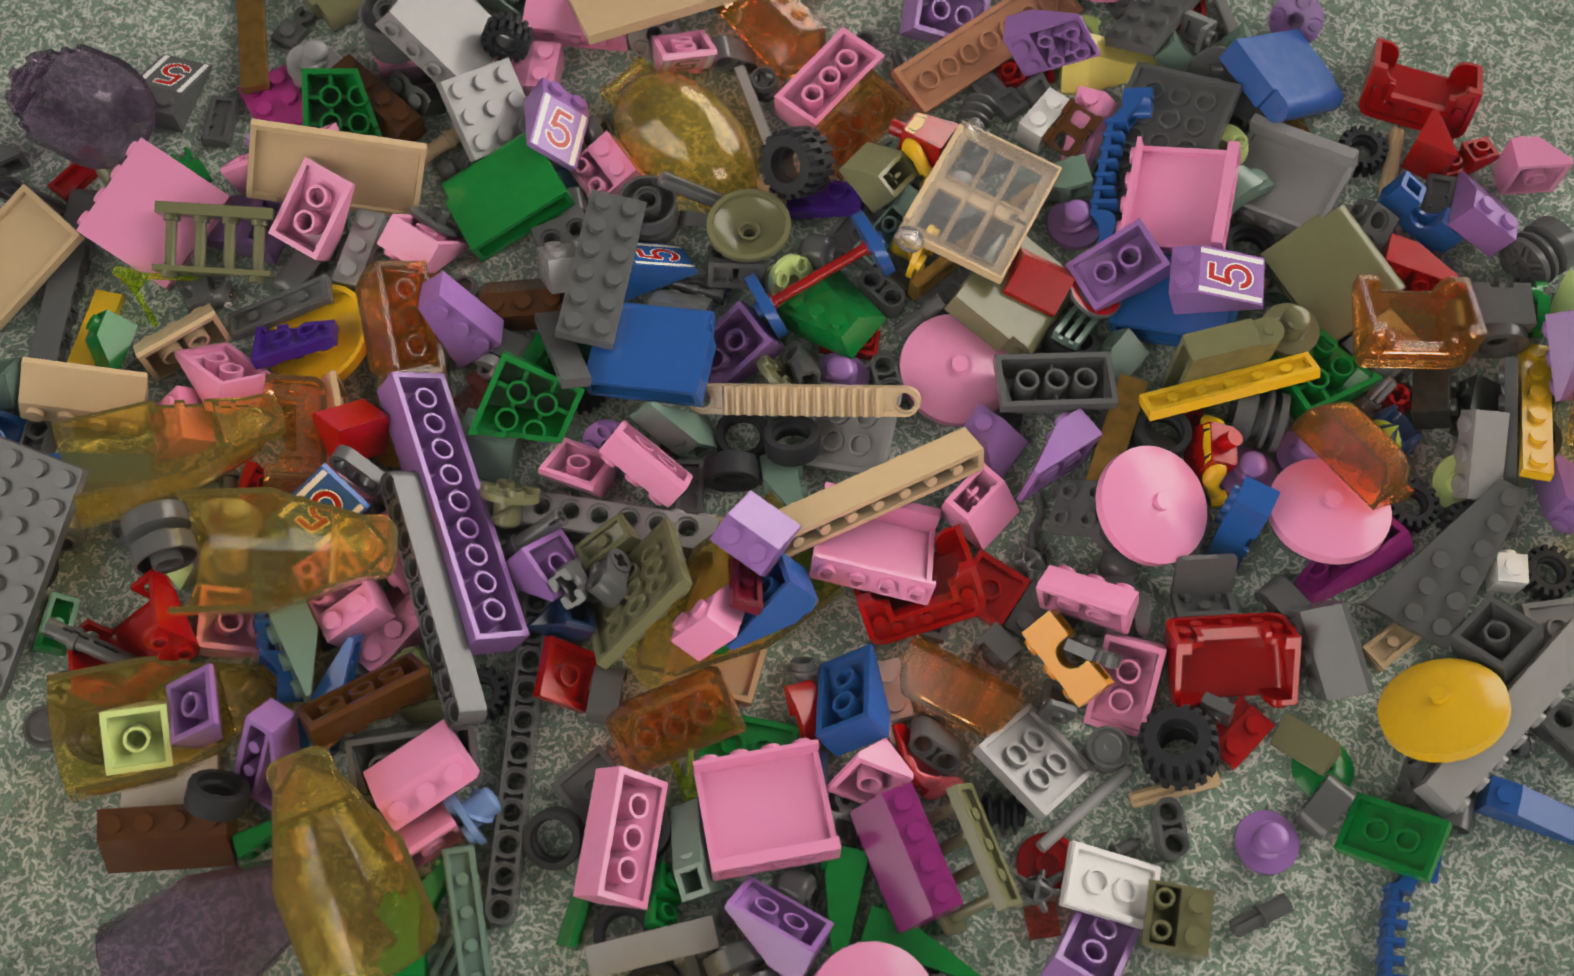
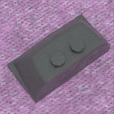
M1110 351L1001 354L994 356L993 365L1000 412L1055 415L1066 411L1072 413L1078 408H1081L1084 412L1116 409L1119 404Z
M442 719L372 729L347 738L345 740L354 804L374 801L363 774L366 769ZM475 725L450 726L480 769L477 778L464 787L482 785Z

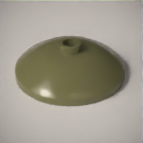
M758 189L736 190L721 197L710 209L706 222L707 235L712 246L723 256L739 262H757L775 255L784 247L791 232V218L784 203L771 193Z

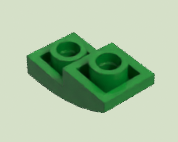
M660 862L655 870L648 908L645 910L644 928L649 930L678 923V906L682 904L673 867L664 862Z

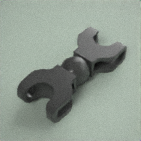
M1116 548L1114 552L1102 551L1103 555L1098 567L1105 582L1115 585L1117 583H1125L1135 588V591L1139 592V603L1133 618L1135 634L1137 637H1149L1150 601L1134 585L1137 562L1125 557ZM1089 623L1090 636L1093 638L1103 637L1104 627Z

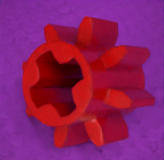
M1405 383L1398 384L1381 403V408L1384 409L1396 404V410L1400 413L1409 412L1412 408V402L1409 401L1412 397V392H1409L1405 387Z

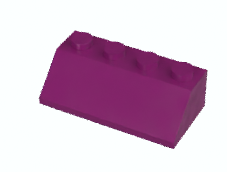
M912 782L883 792L849 812L898 934L954 913L961 908L964 902Z

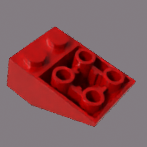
M1392 233L1380 251L1406 286L1391 301L1428 312L1432 316H1437L1445 303L1460 300L1469 289L1470 285L1419 242Z

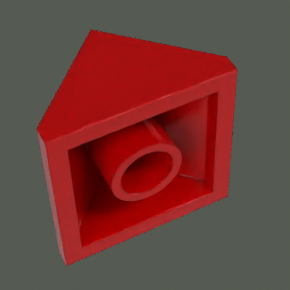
M1438 109L1432 110L1400 166L1424 179H1427L1429 173L1446 175L1459 155Z
M1020 247L1011 264L1003 293L1053 318L1075 278L1069 270Z
M364 398L311 414L329 457H331L339 445L353 448L366 459L387 453L389 415Z

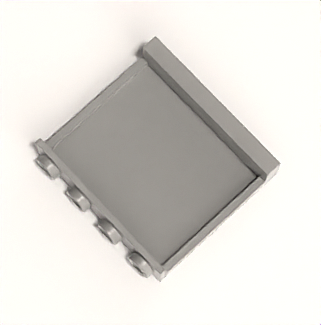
M396 0L388 12L375 23V26L436 84L491 64L497 56L491 57L489 55L490 50L485 51L484 45L481 44L482 32L488 17H491V15L476 0ZM501 35V36H503V37L506 38V39L509 38V36Z
M1254 113L1250 121V132L1247 135L1248 155L1242 165L1249 169L1257 167L1264 171L1268 178L1275 183V186L1270 193L1245 203L1233 216L1238 217L1244 223H1254L1264 227L1270 233H1280L1285 236L1317 214L1323 218L1334 209L1358 165L1359 150L1281 122L1273 123L1266 117Z

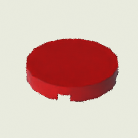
M1042 832L1027 838L1017 853L1015 862L1017 875L1028 878L1039 875L1041 869H1044L1047 872L1046 879H1048L1057 872L1065 870L1070 841L1062 837L1050 849L1042 853L1037 848L1036 843L1048 832ZM1063 881L1058 882L1052 888L1061 889Z

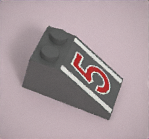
M163 54L133 81L123 105L134 121L183 132L213 66Z

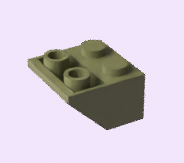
M870 142L862 145L838 169L873 213L894 200L919 174L916 167L902 150Z
M1149 879L1141 945L1165 955L1195 961H1202L1207 958L1215 891Z

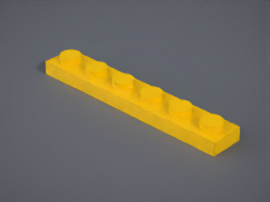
M1529 343V346L1524 351L1517 354L1519 476L1550 482L1554 476L1552 394L1549 387L1551 367L1547 365L1546 351L1549 350V346Z
M1304 352L1139 394V404L1149 421H1154L1320 378L1321 369L1309 352Z

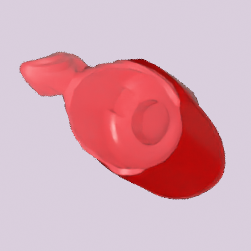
M902 723L892 725L896 742L894 748L913 772L914 779L911 782L924 799L930 801L939 799L947 793L946 789L964 783L963 779L957 776L942 777L941 773L916 757L908 747L909 729Z

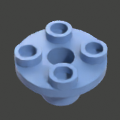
M486 787L482 789L476 788L471 791L469 798L463 802L456 793L442 801L452 817L456 819L461 818L465 825L460 827L470 843L474 845L479 843L482 846L488 842L480 826L484 823L494 822L496 814L501 812L500 802L490 789Z

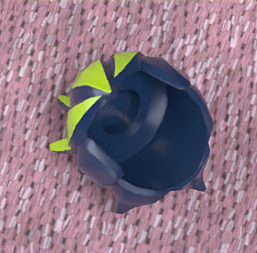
M1396 404L1377 412L1370 419L1367 431L1356 435L1357 438L1363 440L1355 446V449L1371 447L1368 454L1363 458L1366 465L1381 457L1380 472H1384L1393 459L1402 457L1407 453L1414 454V449L1422 438V434H1417L1412 423L1396 410Z

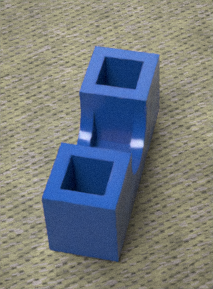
M1406 170L1382 189L1378 202L1399 217L1398 224L1402 230L1411 234L1432 254L1435 250L1445 253L1463 240L1461 235L1448 226L1451 209L1447 206L1438 213L1422 211L1418 206L1423 201L1427 187Z

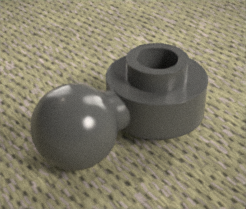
M463 148L460 151L458 160L444 159L439 163L437 171L442 179L448 180L459 173V171L470 166L468 164L470 160L465 149Z

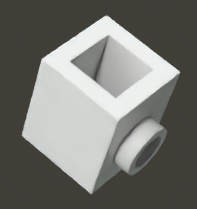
M1510 549L1499 550L1485 576L1486 591L1517 594L1528 585V555L1516 554V551Z

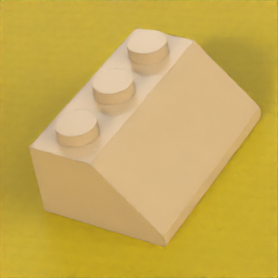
M208 303L195 308L185 317L170 322L158 332L143 337L140 342L132 346L139 361L153 379L158 382L182 368L175 357V351L229 342L233 339L211 304Z

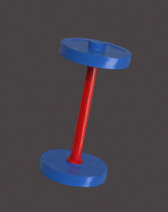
M861 210L850 216L862 240V244L773 296L765 293L754 272L744 278L757 302L752 304L760 319L766 316L778 339L789 334L776 312L779 309L778 305L864 255L868 254L871 256L884 277L896 272L885 249L887 246L886 241L880 231L876 232Z

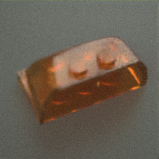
M739 0L717 7L718 13L770 68L774 69L781 80L795 76L826 44L824 25L800 0Z
M872 68L813 128L820 131V136L825 135L828 139L826 144L832 146L831 157H835V163L832 164V168L834 169V175L841 181L844 179V176L838 169L866 142L877 144L889 131L893 119L900 120L912 106L906 98Z
M373 261L359 277L355 290L371 373L379 378H387L391 372L447 373L442 344L418 309L422 283L429 279L426 261Z
M1333 402L1310 408L1292 425L1291 429L1372 510L1406 500L1414 492L1407 484L1410 470L1403 450L1372 419L1351 402Z
M918 635L913 638L904 653L899 674L901 694L920 704L919 709L933 717H936L938 714L948 719L947 724L958 731L963 732L966 729L981 738H987L992 733L1002 730L1017 714L1023 702L1024 691Z
M716 666L703 667L631 697L613 709L605 720V725L626 768L639 773L647 772L746 731L747 727L722 672Z

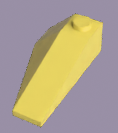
M1091 34L1101 52L1100 56L1059 67L1060 93L1062 95H1077L1079 86L1102 90L1128 83L1138 61L1161 65L1151 55L1105 46L1104 36Z

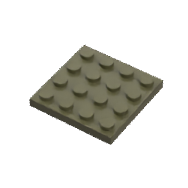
M667 517L627 555L631 563V569L627 581V592L620 603L613 608H609L602 601L594 604L591 603L596 624V630L591 635L596 662L605 670L614 662L620 661L626 650L635 641L641 640L646 634L647 629L656 620L662 619L668 612L669 607L678 598H683L692 585L675 524Z

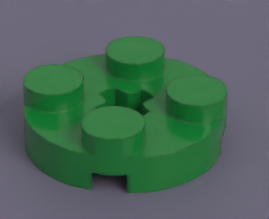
M1546 281L1531 282L1537 324L1528 334L1529 338L1544 337L1540 330L1543 322L1546 321L1545 314H1550V294L1543 293V287H1549Z

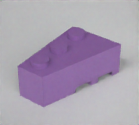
M441 271L422 283L418 309L459 369L501 345L504 320L448 274Z
M270 698L246 716L234 773L242 776L249 783L251 789L249 797L279 816L286 814L304 797L305 790L297 713Z

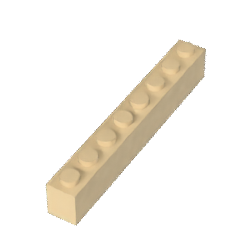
M963 427L778 509L802 526L784 553L791 557L984 470V448L966 427Z

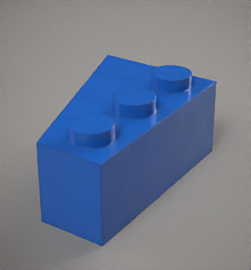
M1248 476L1245 477L1241 485L1235 483L1214 519V522L1218 523V527L1204 555L1235 554L1238 559L1237 572L1243 557H1246L1250 548L1248 546L1258 537L1281 492Z

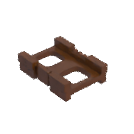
M1070 98L1062 109V115L1056 121L1055 126L1051 125L1042 137L1043 144L1048 145L1066 158L1079 154L1085 142H1087L1090 135L1094 133L1103 120L1101 116H1096L1076 103L1075 99ZM1076 110H1080L1090 117V121L1083 129L1078 128L1069 121ZM1061 132L1066 133L1075 141L1068 151H1064L1054 144V140Z

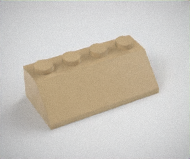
M22 357L18 398L20 416L34 422L43 420L58 422L66 426L75 424L89 426L94 429L108 428L117 429L125 433H144L149 407L148 373Z

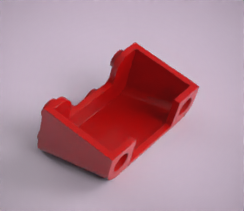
M150 569L130 585V590L149 598L150 601L113 630L89 619H86L78 626L85 629V632H97L98 635L95 637L138 655V660L133 670L126 673L86 653L67 649L70 693L110 709L132 704L199 654L200 646L171 579L160 572L153 571V569Z

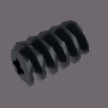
M984 792L980 803L991 829L993 830L995 824H998L1000 834H1004L1007 826H1011L1013 835L1017 836L1020 827H1023L1025 824L1027 808L1021 802L1017 804L1016 797L1013 794L1009 795L1005 803L1002 793H997L992 801L990 792Z

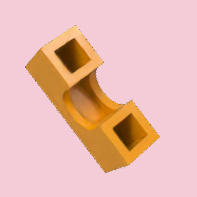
M1058 609L1049 610L1022 632V635L1026 638L1024 643L1032 654H1038L1045 663L1043 665L1045 672L1053 680L1057 679L1064 688L1062 693L1072 705L1076 704L1079 708L1088 704L1115 682L1102 665L1096 661L1087 660L1081 666L1072 665L1067 661L1064 655V646L1067 638L1072 637L1076 632Z

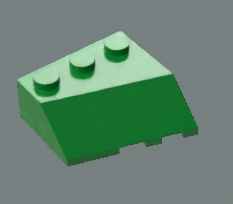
M301 68L303 126L321 128L336 122L339 131L383 137L357 68Z
M840 270L788 299L778 309L789 331L839 355L846 356L851 360L886 321L885 316Z
M1320 327L1319 339L1315 347L1309 352L1321 369L1320 378L1274 390L1278 397L1281 393L1290 394V414L1299 428L1349 405L1383 379L1376 371L1372 373L1361 364L1362 360L1354 354L1350 356L1338 346V341ZM1274 353L1270 361L1280 358Z
M504 350L468 434L562 443L586 387L561 389L555 372Z

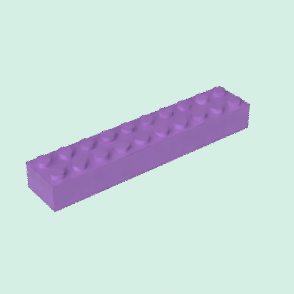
M391 372L377 390L383 412L389 415L388 429L401 471H416L420 476L472 655L513 651L530 634L486 500L479 496L480 481L444 373Z

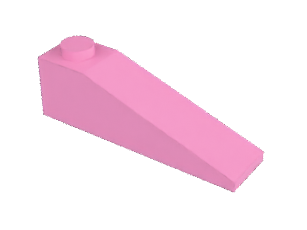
M1079 86L1075 102L1096 116L1099 115L1103 118L1078 154L1085 155L1090 169L1103 140V132H1106L1105 119L1111 118L1114 115L1118 103L1105 91ZM1076 110L1070 119V122L1080 129L1085 128L1090 121V117L1080 110ZM1066 135L1064 151H1068L1075 142L1069 135ZM1061 155L1060 161L1064 160L1066 157Z

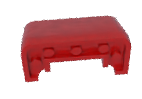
M1377 37L1360 94V111L1368 117L1421 131L1432 110L1438 109L1451 139L1461 137L1466 132L1483 96V66L1462 62L1453 67L1449 77L1397 64L1400 52L1399 47L1390 40Z
M960 524L941 530L934 539L936 552H934L932 581L936 582V586L928 605L853 588L857 605L871 642L877 645L890 644L975 617L984 611L986 599L975 562Z
M1274 612L1176 617L1165 622L1171 704L1176 703L1177 707L1189 704L1191 710H1194L1196 707L1200 708L1201 700L1207 691L1219 698L1260 695L1262 700L1273 708L1298 705L1302 637L1285 615Z

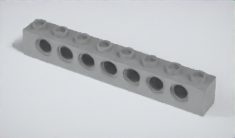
M540 490V502L538 504L523 505V519H521V524L518 527L502 528L494 524L495 529L521 533L551 513L555 508H559L563 513L555 521L564 515L567 516L573 512L578 513L575 518L568 519L567 525L562 526L561 529L569 540L580 542L621 512L628 522H636L633 529L642 541L654 527L667 517L675 524L685 558L706 560L707 562L714 563L718 545L709 539L720 525L719 518H715L708 513L694 515L675 508L668 511L657 509L649 504L635 506L629 505L622 500H612L609 502L599 500L590 495L576 497L570 496V494L563 491L550 493ZM486 500L490 515L492 517L494 502ZM540 509H549L545 514H537ZM599 517L607 518L603 523L594 522ZM686 530H692L695 532L693 535L689 537H684L681 535Z

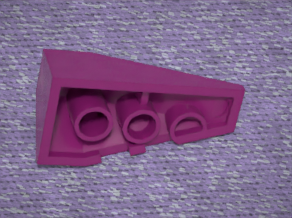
M1392 516L1388 534L1381 546L1373 554L1349 564H1325L1310 560L1293 585L1311 603L1331 598L1391 569L1415 552L1410 532Z

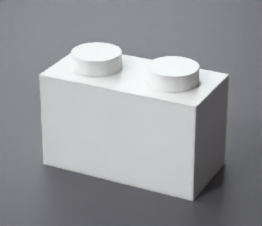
M1049 87L1019 122L1015 140L1038 154L1045 145L1042 143V137L1051 125L1055 126L1069 98Z

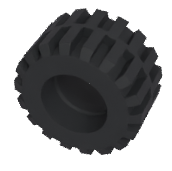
M797 126L777 130L765 139L766 144L762 145L760 149L763 154L759 156V163H762V168H759L760 174H764L765 178L763 181L765 185H770L769 190L773 194L778 193L779 198L794 200L822 192L825 189L824 186L829 185L831 182L829 176L834 174L832 164L835 163V157H831L830 152L833 149L831 145L828 146L826 144L828 141L826 136H820V131L816 128L811 129V126ZM794 152L800 161L799 173L795 169L793 162Z
M1176 703L1169 704L1170 708L1164 709L1161 706L1157 708V714H1148L1146 716L1147 723L1142 722L1140 725V733H1138L1137 740L1143 769L1146 774H1150V778L1154 783L1161 781L1163 788L1169 789L1170 785H1172L1175 791H1182V787L1188 786L1189 790L1196 789V783L1199 782L1201 785L1207 783V776L1213 777L1216 773L1215 766L1219 767L1220 747L1216 725H1212V719L1208 714L1203 716L1202 710L1197 707L1191 710L1189 704H1183L1182 707H1177ZM1174 740H1187L1196 745L1191 751L1180 755L1170 754L1163 750L1166 744Z

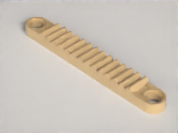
M708 383L706 392L710 396L709 405L689 407L699 414L736 416L792 415L806 417L862 416L880 418L912 416L921 406L922 399L917 389L907 385ZM903 393L910 394L914 398V406L910 409L900 407L898 404L899 395Z

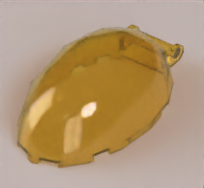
M637 56L629 68L611 83L599 88L602 97L614 107L613 123L622 147L630 154L633 162L644 175L659 176L661 172L667 171L724 195L736 190L757 188V182L759 181L757 160L744 126L717 95L692 78L672 71L656 70L642 56ZM632 80L619 95L616 94L618 90ZM676 193V197L684 200V198H687ZM702 203L698 204V206L702 208H712Z

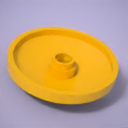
M331 284L334 298L333 303L282 323L288 324L290 328H298L304 322L335 320L339 327L337 346L326 351L320 350L307 354L300 359L280 362L270 367L274 375L287 386L298 391L308 392V389L332 370H336L342 382L356 370L364 359L372 340L373 319L367 304L347 287ZM277 326L270 328V330H277Z
M1443 658L1416 664L1393 678L1379 698L1377 716L1384 737L1397 751L1419 761L1446 763L1470 758L1492 746L1503 735L1509 724L1511 702L1505 684L1489 668L1469 660Z

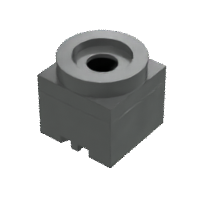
M1472 282L1460 300H1466L1470 303L1473 331L1459 348H1468L1469 355L1474 358L1502 359L1524 351L1529 346L1528 334L1537 324L1531 283H1511L1508 285V288H1505L1504 282H1498L1495 287H1491L1490 282Z

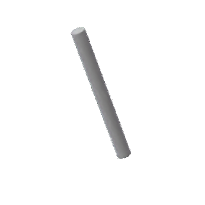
M1126 765L1118 769L1036 843L1037 848L1042 853L1050 849L1132 775V771Z

